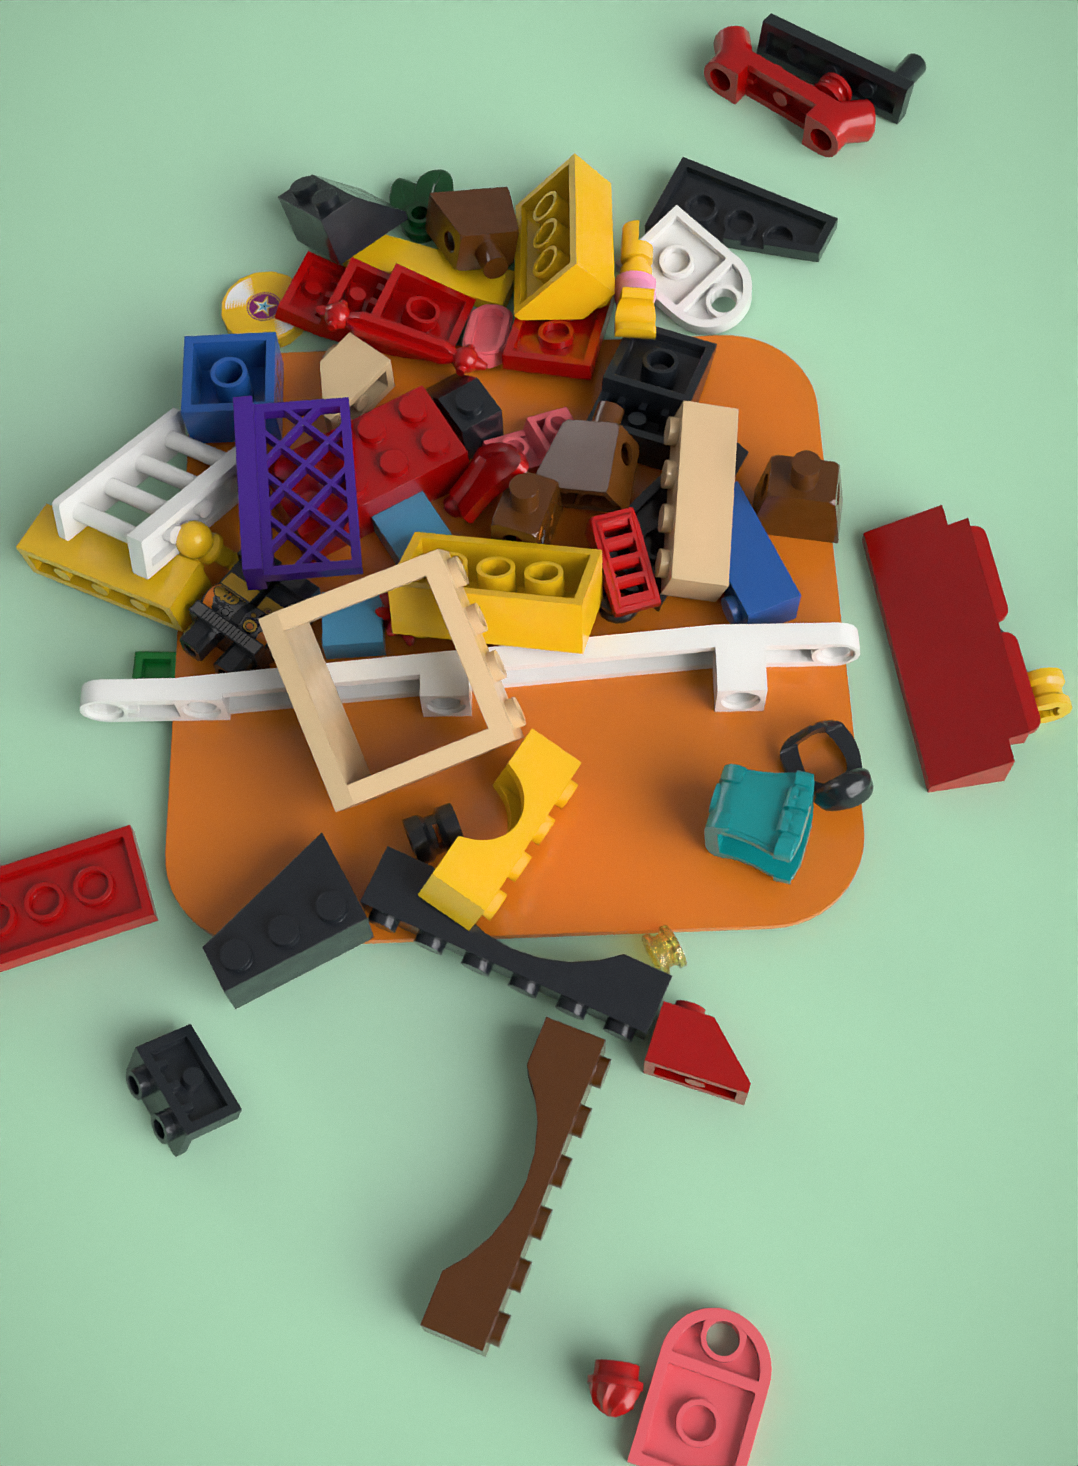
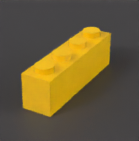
M47 503L16 546L33 572L183 633L192 622L188 609L197 600L201 601L207 590L212 587L203 570V563L199 559L187 558L181 553L176 555L147 580L133 573L128 544L89 526L85 527L69 541L60 538L53 507Z

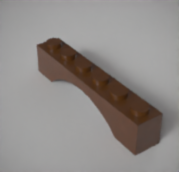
M546 1017L527 1063L528 1079L536 1103L537 1132L535 1153L526 1183L512 1210L495 1232L467 1257L442 1271L420 1324L425 1332L486 1357L490 1345L498 1348L501 1346L512 1316L504 1312L511 1291L520 1294L524 1288L532 1266V1261L525 1259L532 1238L540 1241L543 1239L553 1209L545 1206L553 1186L562 1189L573 1158L565 1155L572 1136L582 1138L592 1113V1108L585 1106L592 1086L601 1089L609 1071L612 1059L604 1057L606 1039Z

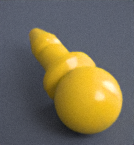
M191 520L180 525L181 529L175 545L178 551L185 557L199 559L205 565L216 562L224 567L226 566L229 570L239 561L237 552H233V550L224 546L222 536L212 533L206 524Z

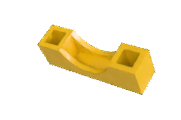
M532 728L492 785L506 808L508 817L507 833L491 840H474L458 836L422 887L418 896L468 931H470L481 916L490 921L508 895L500 890L506 878L515 882L532 858V856L525 852V849L531 841L539 845L553 826L555 819L548 815L554 805L562 809L578 787V784L571 780L582 762Z

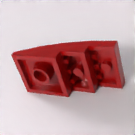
M308 251L277 307L275 319L317 336L340 342L349 332L353 333L347 327L335 332L329 331L325 319L316 313L315 310L317 305H330L331 303L345 300L351 312H367L448 340L456 346L476 299L397 263L391 274H388L353 257L345 268ZM356 336L380 353L408 359L425 360Z

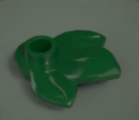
M446 170L428 171L418 179L417 183L398 178L390 188V204L405 211L408 217L405 222L400 224L401 230L413 242L427 243L432 240L425 230L429 194L454 191L453 179Z

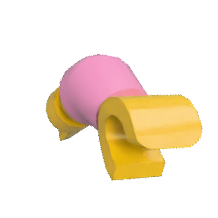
M633 220L625 223L622 227L620 259L622 266L620 274L615 278L614 300L617 307L614 320V337L655 339L656 314L654 303L656 300V279L652 276L651 268L653 246L649 242L638 240L639 220Z

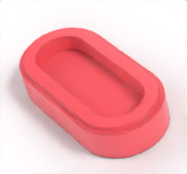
M487 304L477 307L469 315L462 346L474 345L478 356L488 364L487 368H493L502 364V353L513 325L511 311L501 305Z

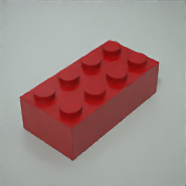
M423 385L351 420L360 539L374 532L372 516L421 491L425 493L430 502L445 496L469 465L468 451ZM335 429L325 433L324 435L329 437L335 431ZM342 438L336 443L341 448H343ZM313 439L293 449V451L306 460L321 444ZM329 451L314 467L332 479L344 467V461ZM281 455L268 469L271 475L284 483L298 466L284 455ZM306 474L291 490L309 503L324 486L309 474ZM346 479L340 485L345 491ZM270 486L271 496L276 491L272 486ZM332 493L317 510L335 522L348 509V505ZM286 497L274 507L285 526L302 510ZM310 516L294 533L312 546L328 529ZM348 522L343 530L350 534ZM335 536L320 553L326 557L347 546V544Z

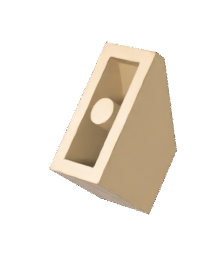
M350 332L338 344L332 345L320 361L322 399L349 397L351 420L371 411L395 387L391 360ZM340 413L324 415L327 432L341 424Z

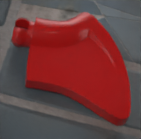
M503 442L490 443L479 447L466 470L450 488V495L444 499L445 511L454 518L462 517L472 524L486 506L509 487L510 481L516 475L525 474L528 471L529 463L525 455L513 445Z

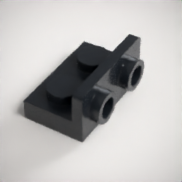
M191 1024L135 1047L126 1069L127 1086L135 1099H142L151 1115V1125L155 1136L162 1144H168L175 1157L185 1153L192 1140L238 1119L242 1108Z

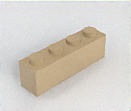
M683 401L674 417L669 416L664 431V444L670 445V460H665L661 474V488L668 489L667 504H662L658 518V532L665 533L664 549L660 548L658 550L655 561V577L661 578L660 595L716 602L729 586L739 409Z

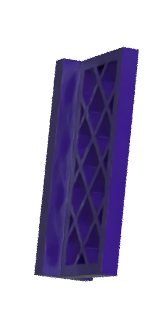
M252 396L233 397L242 571L248 591L267 589V582L363 574L349 397L254 404ZM338 413L341 415V424L329 437L311 425L320 415ZM286 417L295 426L280 441L266 431L265 419ZM303 432L321 444L306 460L289 448ZM341 438L343 440V448L336 444ZM267 443L273 447L269 453L267 452ZM329 451L344 461V467L332 479L314 467ZM281 455H284L298 466L284 483L271 475L268 469ZM306 474H309L324 486L309 503L291 490ZM345 479H346V491H345L342 487H340L341 483H342ZM270 486L276 489V491L271 496ZM332 493L348 505V509L335 522L317 510ZM284 497L302 509L287 526H284L271 516V510ZM310 516L328 529L312 546L294 533ZM348 522L350 534L343 530ZM272 528L279 533L274 539ZM337 536L351 547L352 560L330 561L320 552ZM286 540H289L305 553L295 564L274 566V553Z

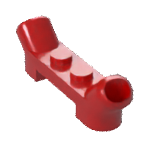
M728 26L716 34L713 42L715 56L705 65L704 77L711 89L733 104H736L744 95L757 101L804 129L802 145L824 157L835 156L845 144L868 142L875 132L876 114L871 101L868 99L841 102L818 90L814 85L806 83L784 70L781 66L753 52L749 31L742 26Z

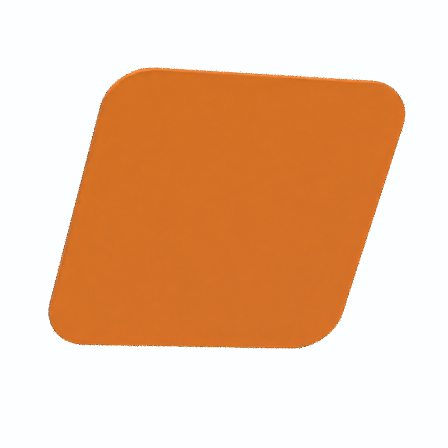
M734 335L691 336L717 344L714 359L698 403L739 409L737 442L749 453L735 477V482H739L753 507L755 488L772 456L784 455L794 457L798 452L808 450L816 453L821 460H824L818 404L813 386L804 371L794 360L767 343ZM622 339L603 340L591 380L503 369V364L487 368L486 371L474 370L465 375L477 377L501 408L504 435L523 430L528 417L567 407L574 420L586 421L602 390L603 376ZM326 351L281 353L284 363L283 402L322 399L320 361L323 359ZM383 354L391 360L395 387L373 409L421 385L427 389L455 374L456 369L453 364H437L426 360ZM320 415L311 425L325 434L327 433L324 415ZM286 417L283 418L282 439L295 426ZM303 432L289 448L293 450L313 440V438ZM235 442L205 443L224 452H228L235 447ZM267 443V452L269 453L273 447ZM187 456L186 472L198 476L210 467L208 464ZM637 463L630 504L662 474V470ZM503 492L486 506L472 524L462 517L454 518L445 511L443 501L450 495L449 493L431 502V504L452 535L491 539L492 519ZM239 503L209 527L212 533L222 536L224 546L237 553L241 549ZM563 507V512L550 545L590 548L585 535L588 520L591 517L609 512ZM273 508L271 510V516H273L275 519H277L284 525L278 513ZM272 528L274 539L279 533ZM372 532L360 539L363 574L307 578V580L318 586L322 594V592L338 588L396 564L376 533ZM768 535L801 594L796 618L784 623H842L833 543ZM516 537L517 542H523L521 539ZM286 540L274 553V557L281 561L282 565L295 564L303 556L300 549L289 540ZM347 545L329 554L326 558L330 561L352 560L351 547ZM216 562L209 565L203 564V570L212 586L219 583L230 571L226 566L224 567ZM724 593L716 602L667 596L659 612L655 608L639 611L632 620L626 623L615 624L608 622L598 611L589 637L730 624L725 617L721 605V598L724 597ZM322 618L317 619L311 625L326 663L456 650L452 640L430 637H415V642L410 647L405 643L401 634L390 637L387 635L385 628L386 655L326 659L322 646ZM178 631L175 678L218 674L213 664L224 652L215 647L202 661H197L183 650L179 640L183 632ZM487 644V647L503 646V645ZM275 661L269 664L270 668H277ZM846 664L838 666L766 667L768 691L763 711L715 712L712 668L504 688L508 698L515 697L521 706L526 720V725L520 727L524 738L364 804L335 812L294 708L231 714L230 720L173 721L165 849L168 881L177 902L186 915L202 930L214 936L316 837L323 833L360 903L387 846L415 858L402 822L403 819L414 815L426 817L433 814L436 807L451 803L465 838L491 840L507 833L508 817L506 808L492 785L533 728L582 762L571 780L578 784V787L562 809L554 805L548 815L555 819L553 826L539 845L531 841L525 849V852L532 856V858L515 882L506 878L500 890L508 895L492 919L489 921L484 916H481L475 923L486 934L495 939L775 929L798 925L811 920L829 909L841 898L853 881L864 849L862 804L840 811H825L813 802L814 809L810 836L801 867L798 869L790 885L774 881L773 877L743 862L721 858L709 853L705 846L704 829L710 814L711 799L725 765L736 764L749 770L784 773L780 762V749L783 743L802 729L810 725L813 726L816 722L835 720L842 722L854 738ZM473 691L472 716L423 717L420 696L342 703L371 775L488 729ZM827 733L814 734L798 745L804 770L814 774V781L826 783L846 772L847 763L845 757ZM434 824L432 826L435 831L438 842L440 843L441 839L439 837L436 825ZM447 852L438 854L434 862L428 863V865L436 868ZM369 922L374 938L363 944L413 942L416 935L400 927L397 928L395 933H390Z

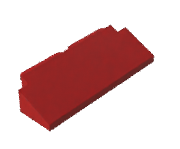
M943 505L864 532L862 543L927 792L1005 781L1015 762L1011 745L1025 743L1028 735L1034 733L1039 728L1041 718L1018 640L1009 632H1001L999 622L1003 621L1008 614V605L985 530L979 526H970L968 518L948 525Z

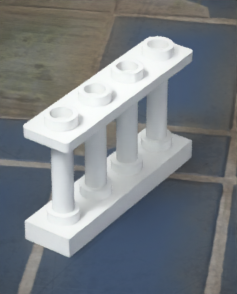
M172 408L53 500L52 507L59 537L69 541L85 527L89 526L128 544L133 573L148 580L180 553L175 545L181 529L180 525L187 521L196 520L211 527L239 503L236 446L228 452H224L186 436L181 410ZM178 453H182L208 464L210 467L202 474L195 476L167 464V462ZM150 476L181 489V491L166 501L136 487ZM118 501H121L151 515L141 524L134 526L105 513V511Z

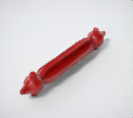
M345 300L334 302L330 305H317L315 312L325 319L328 325L327 328L331 332L347 327L354 335L437 364H453L456 374L459 376L471 373L474 370H487L488 364L478 356L475 346L472 344L457 349L448 340L367 312H351Z

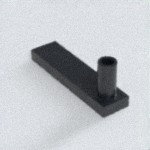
M772 13L762 22L756 52L758 55L813 84L818 83L821 77L828 72L836 73L842 76L849 84L852 91L851 101L868 99L873 103L876 115L895 124H898L905 117L914 84L926 71V63L920 55L915 53L908 54L891 71Z

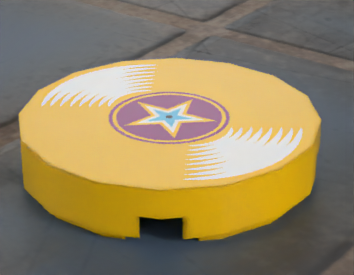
M273 271L256 272L240 278L233 284L222 300L221 316L228 334L276 332L280 348L291 344L304 330L275 319L277 307L292 278Z

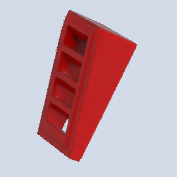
M629 507L591 517L588 520L585 535L590 549L602 550L603 586L614 617L617 618L660 606V595L634 508ZM622 533H623V535H619V536H615V537H611V538L605 539L606 537H610V536H614V535H618V534H622ZM629 548V554L610 558V552ZM635 567L637 570L636 573L617 578L615 576L616 571ZM642 584L643 592L621 597V589Z

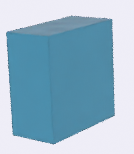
M423 491L372 516L374 532L396 565L401 560L414 532L452 535Z
M379 595L322 617V646L326 659L386 655L384 619L375 613V609L384 607Z

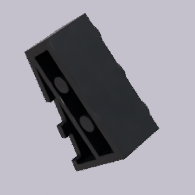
M321 833L202 948L224 993L233 1007L237 1009L374 938L365 912L323 833Z

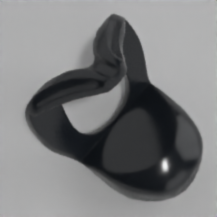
M835 720L816 722L815 725L802 729L783 743L780 749V762L784 773H796L797 770L805 772L799 755L798 745L814 734L827 733L842 751L847 763L846 772L826 783L815 781L813 802L823 810L840 811L853 808L864 803L872 795L874 785L870 772L862 768L861 755L857 743L842 722Z

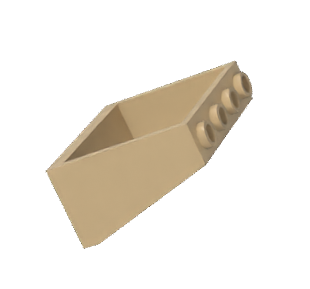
M436 549L258 619L335 812L364 804L524 738L520 727L526 725V720L521 706L515 697L508 698L501 681L507 678L504 664L496 650L489 652L482 633L488 631L484 615L477 603L470 605L463 588L464 585L469 584L464 566L458 556L451 558L448 551ZM427 577L488 729L371 775L310 622Z

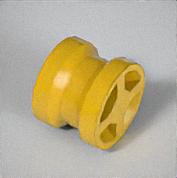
M1047 667L1027 672L1041 723L1058 720L1071 712L1073 709L1069 696L1063 694L1062 690L1065 679L1061 669Z

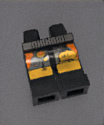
M240 549L237 553L239 561L219 583L207 590L201 601L197 600L188 609L192 623L179 639L182 648L197 661H202L215 647L222 650L224 653L213 664L218 674L270 669L269 664L274 662V658L258 619L321 594L320 588L307 579L270 581L267 582V589L248 591L242 571ZM274 557V566L282 565V562Z

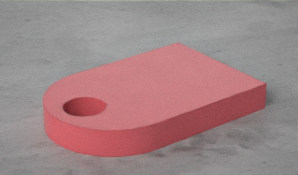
M704 1308L687 1314L674 1324L663 1341L627 1463L636 1466L748 1465L772 1372L767 1344L761 1333L749 1320L731 1310ZM715 1324H727L737 1333L738 1347L734 1353L720 1356L709 1348L706 1336L709 1328Z

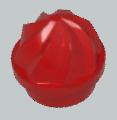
M595 1360L594 1374L588 1375L587 1384H589L592 1402L599 1411L608 1417H617L633 1410L640 1392H643L644 1383L638 1381L640 1366L617 1360Z

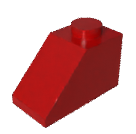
M676 1000L675 1004L663 1001L645 1058L643 1073L744 1105L751 1082L715 1017L705 1014L706 1010L702 1006L690 1001Z

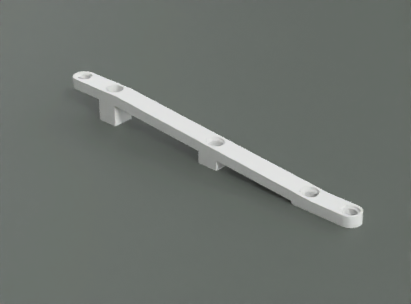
M838 622L719 624L589 637L583 654L504 645L488 647L489 652L493 650L498 652L507 673V678L501 680L504 688L712 668L715 712L763 711L768 691L766 667L838 666L851 663L860 656L858 629L854 625ZM456 650L326 663L342 703L420 696L423 717L472 716L473 690ZM278 668L180 678L91 680L82 685L79 709L83 716L102 722L230 720L231 714L293 708Z

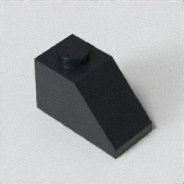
M455 373L426 389L468 451L469 460L473 458L476 450L482 447L483 441L504 435L502 410L477 377L465 374L459 376Z

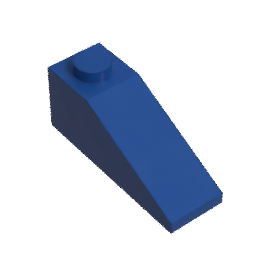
M736 481L734 484L729 586L724 591V597L721 598L723 612L730 624H776L787 622L796 618L801 594L739 482Z

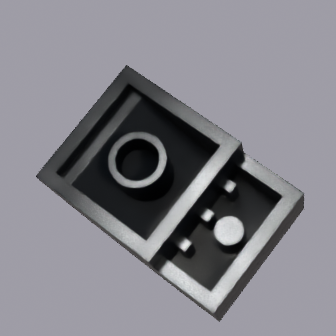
M657 326L655 339L623 337L603 376L602 390L586 421H592L600 401H609L621 406L625 412L620 425L625 428L639 445L640 451L637 463L662 470L665 460H670V445L664 444V431L669 416L674 417L683 401L699 402L714 359L717 344Z

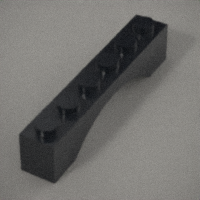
M387 846L360 901L364 911L369 913L368 921L371 924L390 933H395L398 927L416 935L414 943L433 953L442 955L445 948L463 956L461 964L478 974L488 977L491 970L510 978L508 986L521 994L536 998L538 992L552 997L558 1000L555 1008L571 1017L584 1020L586 1014L604 1021L603 1030L621 1040L632 1042L634 1036L644 1040L672 975L626 954L602 960L577 962L538 958L508 947L486 934L476 924L468 931L418 896V893L435 868Z

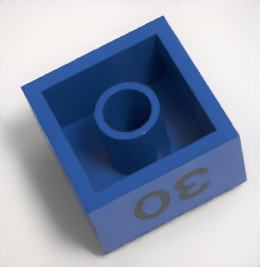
M276 332L184 336L181 415L189 437L203 443L235 442L233 397L252 396L254 404L283 402L284 363ZM283 418L265 419L266 431L278 440H282Z

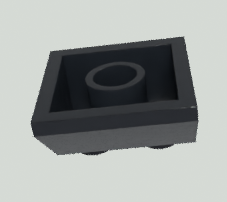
M313 174L297 179L291 184L289 190L278 196L297 240L339 265L408 219L405 211L363 189Z

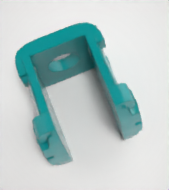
M736 764L725 765L711 799L710 814L704 829L706 849L714 856L743 862L773 877L774 881L790 885L798 869L801 867L812 828L814 774L797 770L796 773L761 772L749 770Z

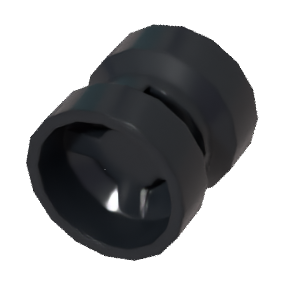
M451 803L436 807L433 814L421 817L414 815L402 820L415 858L426 864L434 862L438 854L447 852L458 836L464 837ZM434 824L436 825L439 837L441 839L440 843L438 842V839L432 826Z

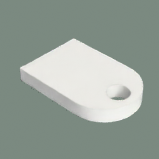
M678 205L671 209L640 239L649 242L653 246L651 268L652 276L656 279V300L654 304L680 327L695 334L714 335L733 328L747 314L752 300V280L748 268L738 256ZM619 259L615 264L616 271L620 274L622 264ZM720 297H729L736 303L731 311L724 313L716 311L711 305Z

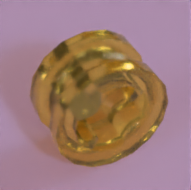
M662 925L659 927V933L656 936H651L648 933L643 935L642 942L653 966L670 975V968L672 966L683 968L687 966V961L674 933L667 925Z

